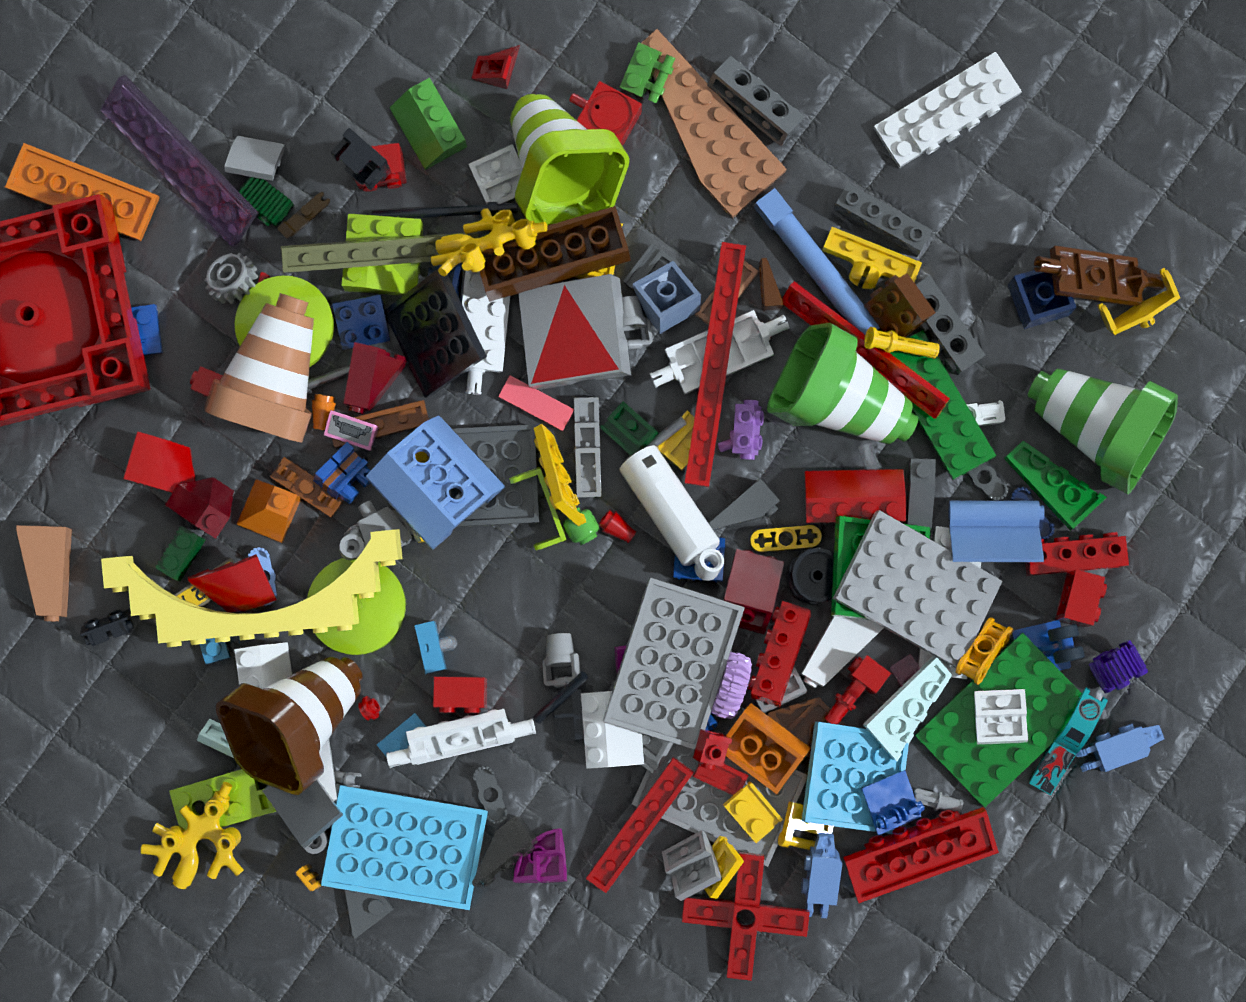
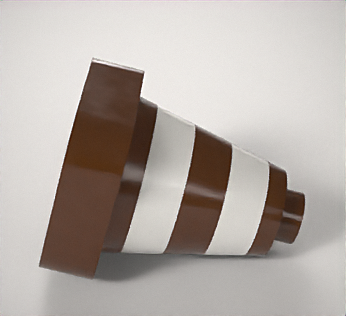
M327 657L263 689L247 683H241L216 704V713L232 755L240 768L251 778L290 794L300 795L323 775L324 766L319 752L361 693L359 682L363 676L358 665L347 657L341 659Z

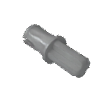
M916 788L913 792L916 802L921 801L923 805L933 807L934 811L940 809L961 813L963 807L962 799L959 800L942 795L940 791L935 793Z

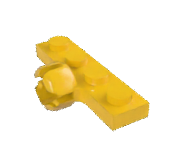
M831 227L822 251L849 261L852 264L849 279L854 285L858 286L861 277H866L862 286L863 289L874 288L880 276L891 278L897 275L899 278L908 273L913 282H915L922 264L920 261L835 227Z

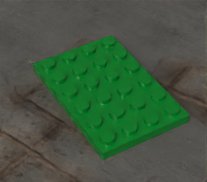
M1021 633L995 658L979 685L975 684L974 680L969 682L915 736L985 808L1054 742L1071 718L1081 692L1024 633ZM1025 689L1028 742L977 745L974 691Z

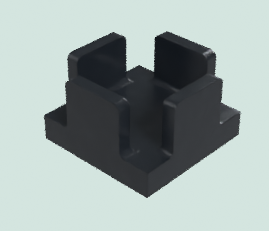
M348 128L343 134L344 138L332 150L331 155L334 160H341L346 165L345 171L361 185L365 184L369 190H372L382 178L386 179L391 173L390 167L383 156L353 130Z

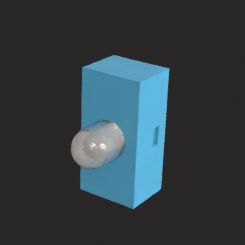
M435 621L415 625L425 673L432 674L447 670L443 652L454 650L457 647V639L453 636L439 638Z

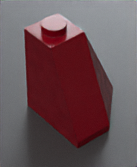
M354 342L344 404L346 407H349V411L357 414H363L364 411L370 412L407 364L406 358L398 354L390 357L391 354L384 349Z
M214 477L180 483L165 505L216 539L230 518L234 490Z

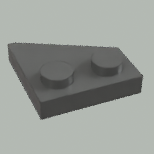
M345 890L354 939L394 910V907L385 896Z

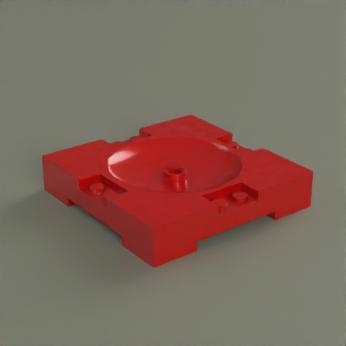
M100 194L52 205V209L0 221V427L34 419V416L75 406L83 407L151 390L137 321L133 318L124 276L126 268L112 202ZM34 310L33 318L28 321L29 312Z

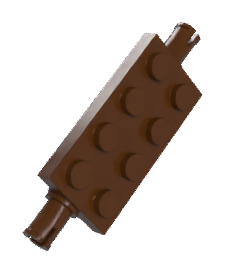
M1054 246L1050 249V258L1037 256L1034 260V266H1039L1034 268L1035 272L1052 274L1055 295L1138 306L1143 303L1142 292L1145 287L1162 290L1165 287L1163 280H1160L1162 279L1161 275L1147 273V270L1138 267V259L1135 257Z

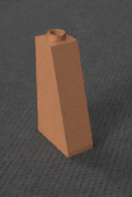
M17 525L16 531L36 615L44 617V621L59 622V617H67L72 529L67 527Z

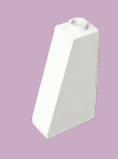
M833 616L800 675L805 677L803 682L814 688L817 685L824 686L883 627L871 620Z

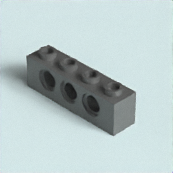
M732 56L713 73L707 85L779 146H782L795 133L805 118L798 109L787 103L777 92H774L759 77L752 74L741 62L735 60Z
M847 183L833 209L916 257L922 251L933 231L850 183Z
M929 275L917 283L916 286L926 300L933 305L936 313L919 327L924 332L927 331L929 333L932 343L939 344V352L941 351L946 358L944 360L945 364L951 372L955 371L959 375L980 361L985 356V353ZM942 321L946 323L948 327L947 332L938 331L936 322ZM956 341L960 343L962 347L961 352L952 351L950 342Z

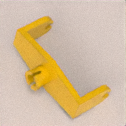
M1165 268L1159 270L1166 291L1143 301L1138 306H1133L1114 320L1106 305H1103V303L1098 304L1099 312L1107 330L1116 335L1138 324L1141 328L1150 327L1148 321L1151 325L1155 323L1153 316L1180 299L1173 278L1168 270H1165Z

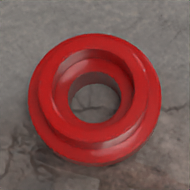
M369 696L363 697L362 701L358 703L360 713L366 720L377 719L380 711L378 702Z

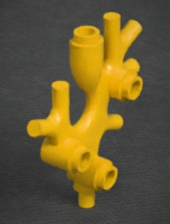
M484 208L481 211L482 219L478 222L464 224L463 230L465 234L484 230L492 231L481 238H472L465 234L441 237L435 243L436 250L441 255L432 256L431 263L433 266L442 265L438 269L439 274L442 276H446L461 262H463L462 268L464 270L479 272L485 267V258L482 251L493 249L497 256H501L504 253L503 244L513 239L516 240L517 245L522 249H530L535 245L537 233L547 231V224L545 221L535 223L528 219H520L515 222L510 210H502L492 216L490 210Z
M223 782L220 790L215 791L213 797L205 804V812L202 815H196L187 805L179 811L188 823L186 830L180 826H172L168 829L156 823L152 832L162 837V845L142 844L141 854L158 857V862L153 870L154 875L160 877L163 875L172 854L176 852L180 854L181 860L173 874L172 883L180 889H186L187 886H190L198 869L199 858L196 844L201 839L212 841L217 851L207 873L209 878L216 879L222 866H227L236 877L244 871L233 857L232 852L241 841L240 832L234 827L223 829L219 824L220 817L229 808L230 797L228 795L232 788L230 783Z

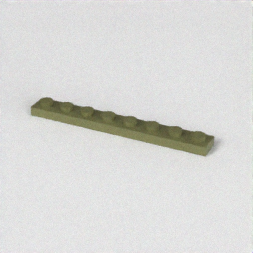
M477 232L465 234L472 238H479ZM453 234L280 246L282 271L286 273L431 262L432 256L441 255L436 250V240Z

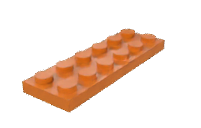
M23 143L5 185V188L51 207L52 205L100 194L112 202L118 233L140 242L160 198L156 194Z

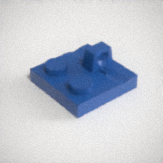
M157 305L131 307L133 318L137 321L143 354L163 353Z

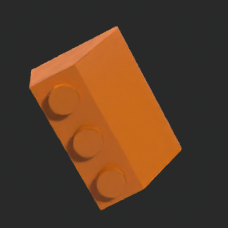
M752 703L743 711L726 735L732 739L731 744L728 746L726 757L775 794H778L811 749V747Z

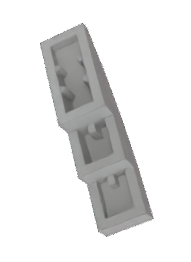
M574 397L577 497H601L599 397Z

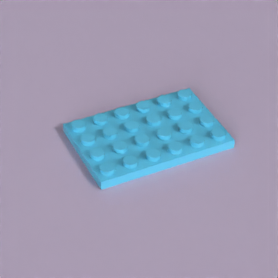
M339 785L336 805L343 813V816L333 823L331 827L321 886L470 910L487 819V810Z

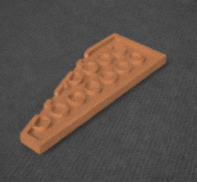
M656 29L642 44L662 52L658 62L663 63L666 55L676 58L672 66L674 68L671 75H668L663 87L665 91L661 95L667 111L686 149L700 184L733 219L783 175L787 169L721 97L707 86L708 83ZM656 68L653 73V78L655 81L660 72V70Z

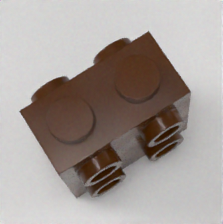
M908 273L899 278L897 275H894L884 283L886 287L884 289L880 287L869 295L871 300L864 305L883 332L894 331L901 337H907L936 313Z

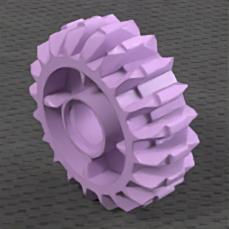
M730 652L711 710V713L717 717L732 719L740 709L748 687L752 666L750 658L738 652Z

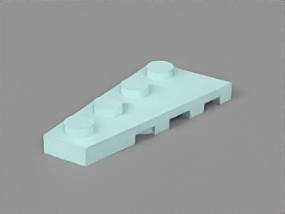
M935 656L930 658L863 724L895 761L899 760L906 743L909 744L920 721L923 722L932 702L937 700L952 676Z

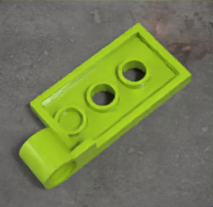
M242 769L169 791L178 825L184 830L188 828V823L179 811L187 805L196 815H200L195 810V804L198 801L206 804L213 797L215 791L220 790L223 782L230 783L232 788L228 795L230 797L229 808L219 819L220 827L273 813L276 810L262 790L264 789H259L257 780L251 778Z

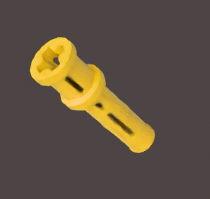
M869 327L865 335L864 344L867 349L875 347L884 349L887 353L901 351L933 359L939 354L938 343L901 337L894 331L883 332L878 331L875 327Z

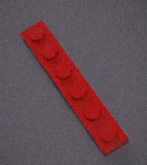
M674 757L587 875L586 879L607 893L694 773L691 769Z

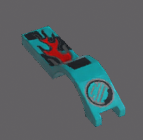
M1086 687L1081 693L1075 710L1065 728L1049 746L1029 779V784L1049 795H1052L1075 755L1089 739L1108 702V699L1104 697L1099 701L1090 696V689Z

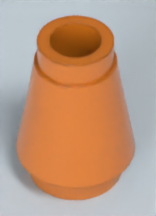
M315 394V398L312 400L314 429L325 430L330 410L334 411L336 405L334 403V396Z

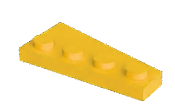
M540 424L534 428L536 436L534 443L540 451L541 457L539 462L546 473L544 480L551 492V496H549L550 502L555 509L562 511L577 526H580L587 521L584 514L577 511L576 506L580 503L577 495L573 494L568 485L571 483V479L566 469L561 465L564 460L556 439L543 424Z

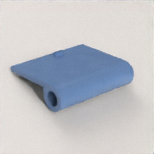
M949 500L948 520L953 562H1044L1039 529L1040 520H1044V505H1040L1039 501Z

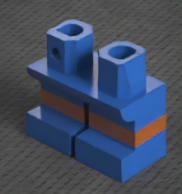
M346 442L332 456V459H329L315 473L314 482L334 499L340 497L350 504L359 494L351 484L355 480L364 487L370 484L366 479V475L370 472L367 468L368 462L365 459H361L354 452V448Z

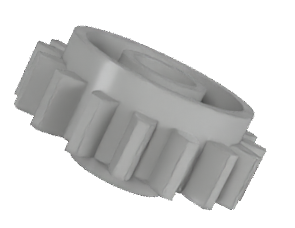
M233 253L223 255L216 259L207 270V278L204 281L208 285L205 289L215 301L219 300L221 304H224L226 301L233 304L235 298L241 301L242 294L249 295L248 288L255 287V283L252 280L258 278V275L255 273L257 268L247 256H243L241 253L237 255Z

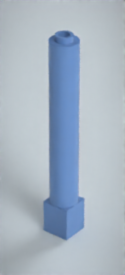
M774 188L755 203V210L770 229L775 230L841 316L865 335L869 327H875L879 331L880 327L862 301L792 214L793 210L779 192Z

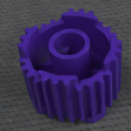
M1130 640L1120 643V649L1116 647L1108 652H1102L1093 658L1094 662L1088 664L1105 694L1114 689L1120 690L1130 684L1129 679L1133 677L1139 678L1148 673L1144 661Z

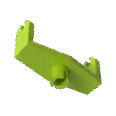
M537 467L509 478L512 484L538 475L559 533L557 536L534 544L535 550H540L565 541L566 537L556 512L557 509L550 502V493L541 468Z

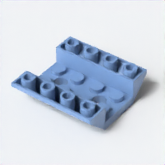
M439 415L421 424L392 448L366 475V479L432 550L449 537L453 529L483 503H488L505 488L501 481ZM424 452L428 455L429 460L425 463L418 462L415 454ZM452 488L459 489L462 492V498H451L449 490Z

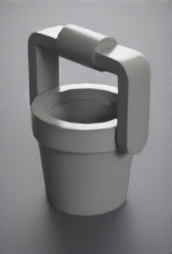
M622 297L624 331L644 328L646 340H627L628 350L641 349L643 346L650 345L653 342L651 323L648 318L644 317L638 297Z
M551 634L547 636L546 658L543 660L544 684L546 686H555L556 688L565 687L580 673L579 655L574 652L571 634ZM572 666V677L566 676L552 680L551 667Z

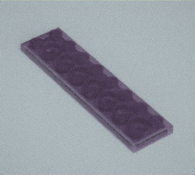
M126 75L119 77L100 111L232 247L237 245L257 216V210Z

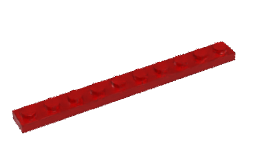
M726 242L721 244L684 484L709 487L746 245Z

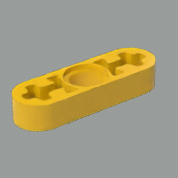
M814 525L761 529L752 534L750 545L756 552L806 549L817 546L821 541L822 535L819 528ZM799 530L800 536L806 535L808 530H811L812 534L817 535V538L813 539L812 543H809L808 539H800L801 545H796L797 535L795 531ZM782 532H788L792 535L793 541L790 545L784 546L779 542V535ZM770 533H775L774 542L777 547H771L772 542H767L763 548H760V545L754 542V540L758 539L759 534H763V538L767 539L772 538Z

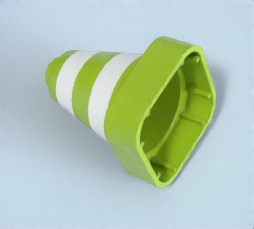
M528 94L521 97L511 113L510 122L522 169L515 192V200L525 218L535 223L545 221L548 226L615 206L629 166V156L616 135L606 129L587 130L549 96Z

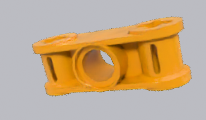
M988 618L977 638L958 662L956 674H963L973 679L974 683L979 685L992 662L1008 644L1013 628L1010 626L1006 628L996 623L994 618ZM986 649L988 650V652H982L980 650Z

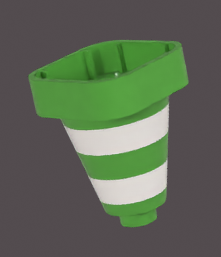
M831 323L811 325L802 333L782 370L767 405V411L770 414L793 426L818 425L884 444H891L896 439L905 442L913 434L918 423V416L911 413L912 402L856 352L857 338Z
M1059 368L1052 375L1041 371L1033 381L1028 392V397L1037 401L1035 412L1101 468V481L1126 494H1130L1165 438L1175 418L1178 395L1152 381H1149L1143 390Z

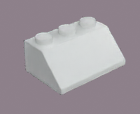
M288 643L234 649L239 684L247 683L263 689L292 675Z
M612 691L581 693L586 769L644 764L642 733L603 721Z

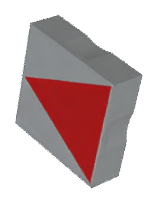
M608 274L546 285L519 293L529 387L542 390L572 385L583 380H603L631 375L628 345L623 329L624 310L620 278Z

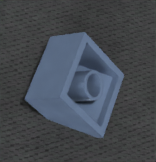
M674 261L633 283V288L646 317L660 334L700 311L701 294Z

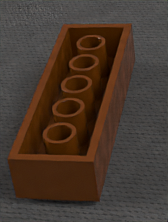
M616 206L548 225L547 231L537 233L535 245L530 249H522L517 245L516 240L513 239L503 244L504 253L501 256H497L493 249L482 251L485 258V267L480 271L487 298L491 302L631 261Z

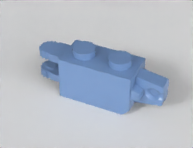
M1128 724L1118 728L1120 733L1110 735V732L1096 736V741L1090 743L1091 746L1081 749L1076 754V757H1083L1093 752L1096 758L1095 761L1087 762L1080 766L1082 772L1099 767L1101 772H1107L1148 757L1150 746L1164 739L1160 726L1154 725L1142 728V726L1134 727L1133 724Z
M818 833L815 846H810L809 855H805L804 870H807V877L802 878L801 893L805 894V910H810L809 917H812L813 904H821L820 916L821 918H827L829 905H837L842 862L840 860V853L835 849L834 835L831 833Z

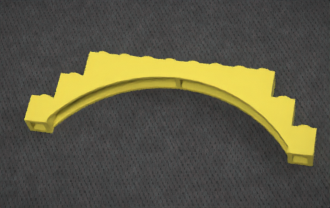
M400 529L370 532L371 539L360 556L333 583L299 603L264 613L222 612L197 606L180 599L147 577L133 563V556L101 559L104 588H112L113 593L124 592L129 589L131 616L139 615L140 620L154 619L156 615L158 643H166L167 647L182 646L181 641L191 640V645L206 644V639L215 638V643L230 641V636H239L240 640L255 639L254 634L264 633V638L279 637V632L288 631V636L303 634V629H313V633L328 632V627L337 626V631L352 630V625L359 624L357 594H359V599L374 597V592L381 591L378 562H381V566L396 565V560L402 559Z

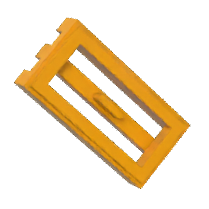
M307 864L302 866L296 872V875L310 891H314L321 887V879L318 881L315 879L318 873L316 871L310 873L309 870L312 866Z

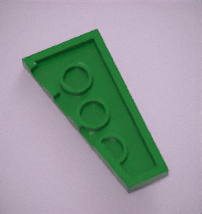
M1022 441L1004 457L1006 462L1070 531L1107 498L1103 494L1089 488V485L1084 481L1077 480L1063 467H1058L1049 461L1050 458L1025 441Z

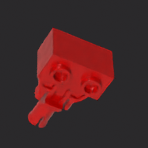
M868 655L855 658L847 668L850 671L847 677L852 680L842 695L839 693L835 695L836 702L824 719L830 724L838 725L849 710L852 711L856 708L853 703L864 690L870 694L877 693L891 673Z

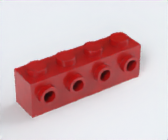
M1118 532L1104 533L1103 538L1094 539L1093 535L1078 536L1079 540L1069 541V537L1054 538V543H1045V540L1041 539L1044 562H1025L1026 576L1066 573L1076 569L1087 571L1129 566L1126 536L1118 537Z
M782 601L780 608H775L772 621L775 622L773 630L768 629L764 644H767L765 653H760L756 667H759L757 677L752 676L748 690H751L752 699L777 707L781 706L811 617L810 609Z

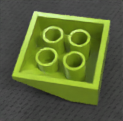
M348 214L346 241L423 236L424 225L421 219ZM420 262L343 268L342 287L348 292L403 296L419 284Z

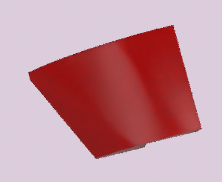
M137 431L123 479L173 493L180 483L195 481L196 476L190 447Z
M257 554L239 562L233 563L232 561L211 571L206 569L188 577V581L230 613L253 609L277 600Z

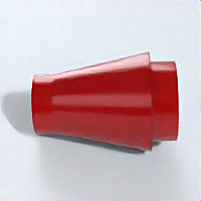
M608 510L599 523L602 532L624 540L627 543L631 541L636 533L616 511L613 513Z

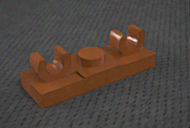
M283 457L270 476L331 518L344 501L340 497L334 499L314 482V476Z

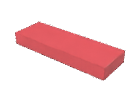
M511 375L498 396L500 399L562 432L574 413L573 408L537 389L529 387L528 384Z

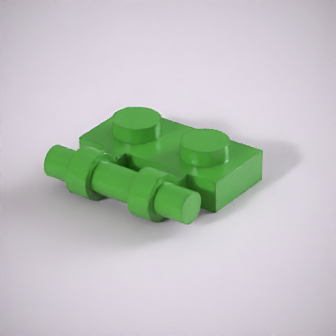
M638 42L620 88L644 97L646 90L649 89L651 93L648 100L657 103L659 96L663 95L665 91L663 87L668 75H671L674 68L672 66L676 58L666 55L663 63L658 62L662 52ZM656 68L660 72L655 83H651L650 80Z

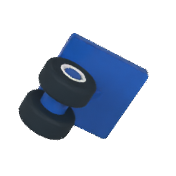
M1056 620L1013 630V640L1021 633H1024L1059 670L1071 668L1070 661L1085 657L1083 647H1075L1072 638L1079 635L1077 624L1061 627L1060 621Z

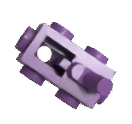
M744 400V404L735 405L734 430L730 431L731 439L718 443L721 452L732 449V453L740 454V459L755 460V455H758V450L762 448L760 426L764 422V413L761 411V406H758L759 401Z

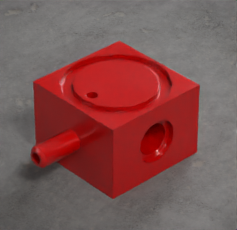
M601 81L598 82L589 100L575 93L569 99L571 103L583 109L577 119L581 125L587 130L606 129L612 131L622 146L642 113V104Z

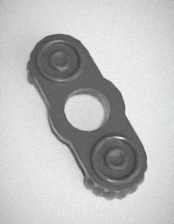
M986 463L967 472L972 478L974 485L982 489L991 500H1003L1008 494L1007 484H1003L996 476L995 470L987 466ZM988 471L991 474V481L987 484L980 483L977 479L978 473Z
M488 766L478 767V770L476 769L473 774V780L476 781L479 790V800L484 805L485 810L488 811L487 819L493 824L502 823L506 819L508 812L502 799L503 791L497 784L492 768ZM492 787L497 790L498 797L494 802H488L484 799L483 794L487 788Z

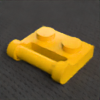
M789 802L783 829L778 836V845L810 850V846L814 847L816 841L793 836L794 829L814 834H832L833 826L802 822L803 805Z

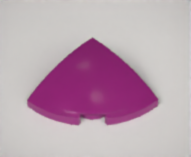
M558 828L542 833L532 840L534 845L527 853L522 852L519 856L514 870V883L567 882L566 855L562 829Z

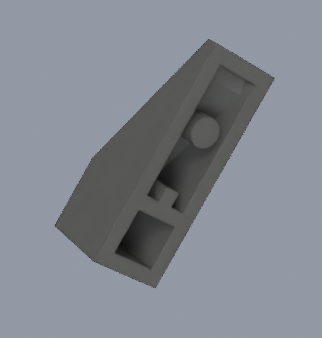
M910 459L907 462L906 524L930 527L931 536L936 459Z
M760 478L715 517L709 525L715 531L758 520L764 515L769 518L778 510L776 505L780 500Z

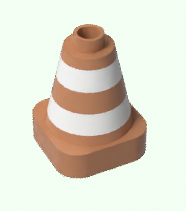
M280 293L276 306L269 303L264 305L221 380L213 379L204 407L205 412L275 436L303 442L312 415L306 408L314 318L305 316L309 302Z

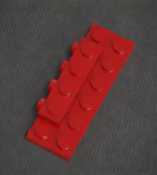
M981 807L962 815L958 811L945 810L939 814L940 817L933 820L923 818L916 822V826L908 829L906 827H898L893 830L891 835L885 837L882 835L873 836L869 839V843L864 844L865 850L843 857L858 904L999 853L986 809Z

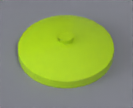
M275 276L259 282L249 290V295L245 294L235 316V333L240 346L264 305L269 303L276 306L279 294L282 293L309 302L305 316L314 318L310 367L325 354L333 337L334 319L328 301L314 285L298 277Z
M342 558L326 566L312 582L307 598L333 583L355 560L350 561ZM378 562L380 592H374V597L359 599V594H357L359 624L352 625V630L337 631V626L328 627V632L315 633L325 645L340 653L364 655L383 648L396 636L404 621L406 599L400 581L388 567L381 566V563Z

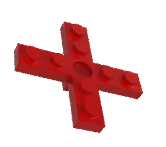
M740 852L739 855L744 862L738 869L735 901L690 896L684 899L682 922L732 928L727 978L752 981L757 931L807 937L810 910L760 904L765 855ZM743 909L750 910L754 913L755 920L749 925H743L738 922L736 918L737 913Z

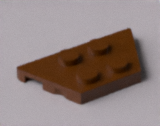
M820 697L769 712L767 715L811 747L815 722L828 723L824 718L831 709ZM841 720L840 723L838 724V725L846 726V725L842 722V720ZM810 749L809 752L806 754V756L809 758V760H810L811 749Z

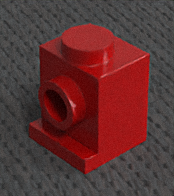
M701 729L693 758L701 762L700 766L706 769L715 770L716 766L723 767L727 749L732 739L722 733Z

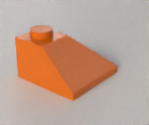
M256 479L237 525L283 543L301 497Z

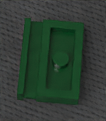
M624 401L607 418L608 421L600 426L630 456L646 448L658 434L650 424Z

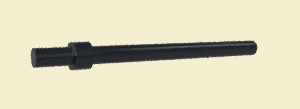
M497 201L487 202V205L372 211V215L400 218L481 215V211L487 208L490 210L491 215L494 216L502 210L518 213L517 203L498 204Z

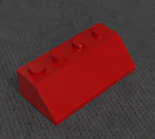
M904 469L805 471L806 523L836 522V517L838 516L871 520L877 510L884 512L897 521H906Z

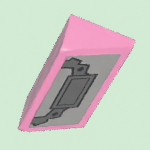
M330 410L324 435L371 451L379 428L374 424Z

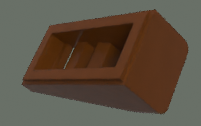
M761 258L759 273L763 311L780 310L783 307V301L767 258Z

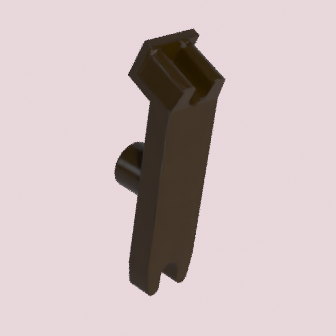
M323 192L313 197L288 221L283 222L277 228L286 239L297 234L329 205V198L325 201L321 200L324 197Z

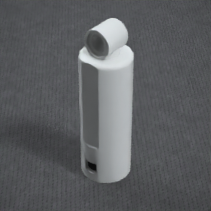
M648 446L638 451L621 465V474L681 564L689 566L695 563V572L700 579L706 581L713 580L717 577L724 564L723 555L716 550L720 542L719 538L657 446ZM704 562L712 563L714 568L707 567Z

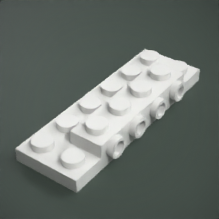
M994 52L876 124L873 129L898 168L925 152L927 155L933 153L940 147L938 144L944 140H947V142L954 140L960 135L959 131L966 127L968 130L972 129L980 123L979 119L985 115L988 118L995 115L1001 110V105L1015 98L1022 91L998 54Z

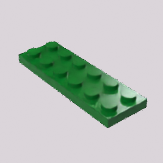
M923 330L909 337L929 342ZM901 351L890 353L950 398L936 419L913 402L912 412L918 416L920 426L952 481L996 457L995 452L938 356L933 359Z

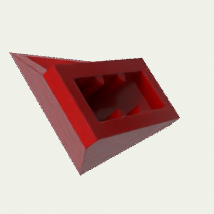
M520 45L488 56H478L471 79L507 89Z

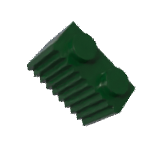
M249 177L236 193V196L240 199L238 204L248 212L251 209L259 214L257 219L266 226L272 224L277 228L294 207L293 202L266 180Z
M183 526L179 527V531H176L177 535H174V539L171 540L172 543L168 544L169 548H166V552H163L164 556L158 561L159 565H155L157 570L176 581L182 580L206 540Z

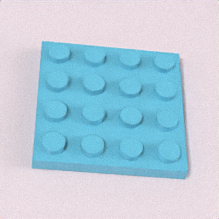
M815 722L801 821L876 832L861 788L905 770L909 744L906 743L901 751L902 755L899 760L895 761L867 729ZM894 829L887 831L885 833L893 834L892 832Z

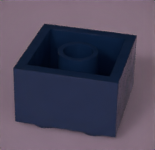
M1035 270L1015 275L1008 284L1024 329L1068 317L1076 308L1073 297L1054 294L1053 276L1051 273L1035 272Z

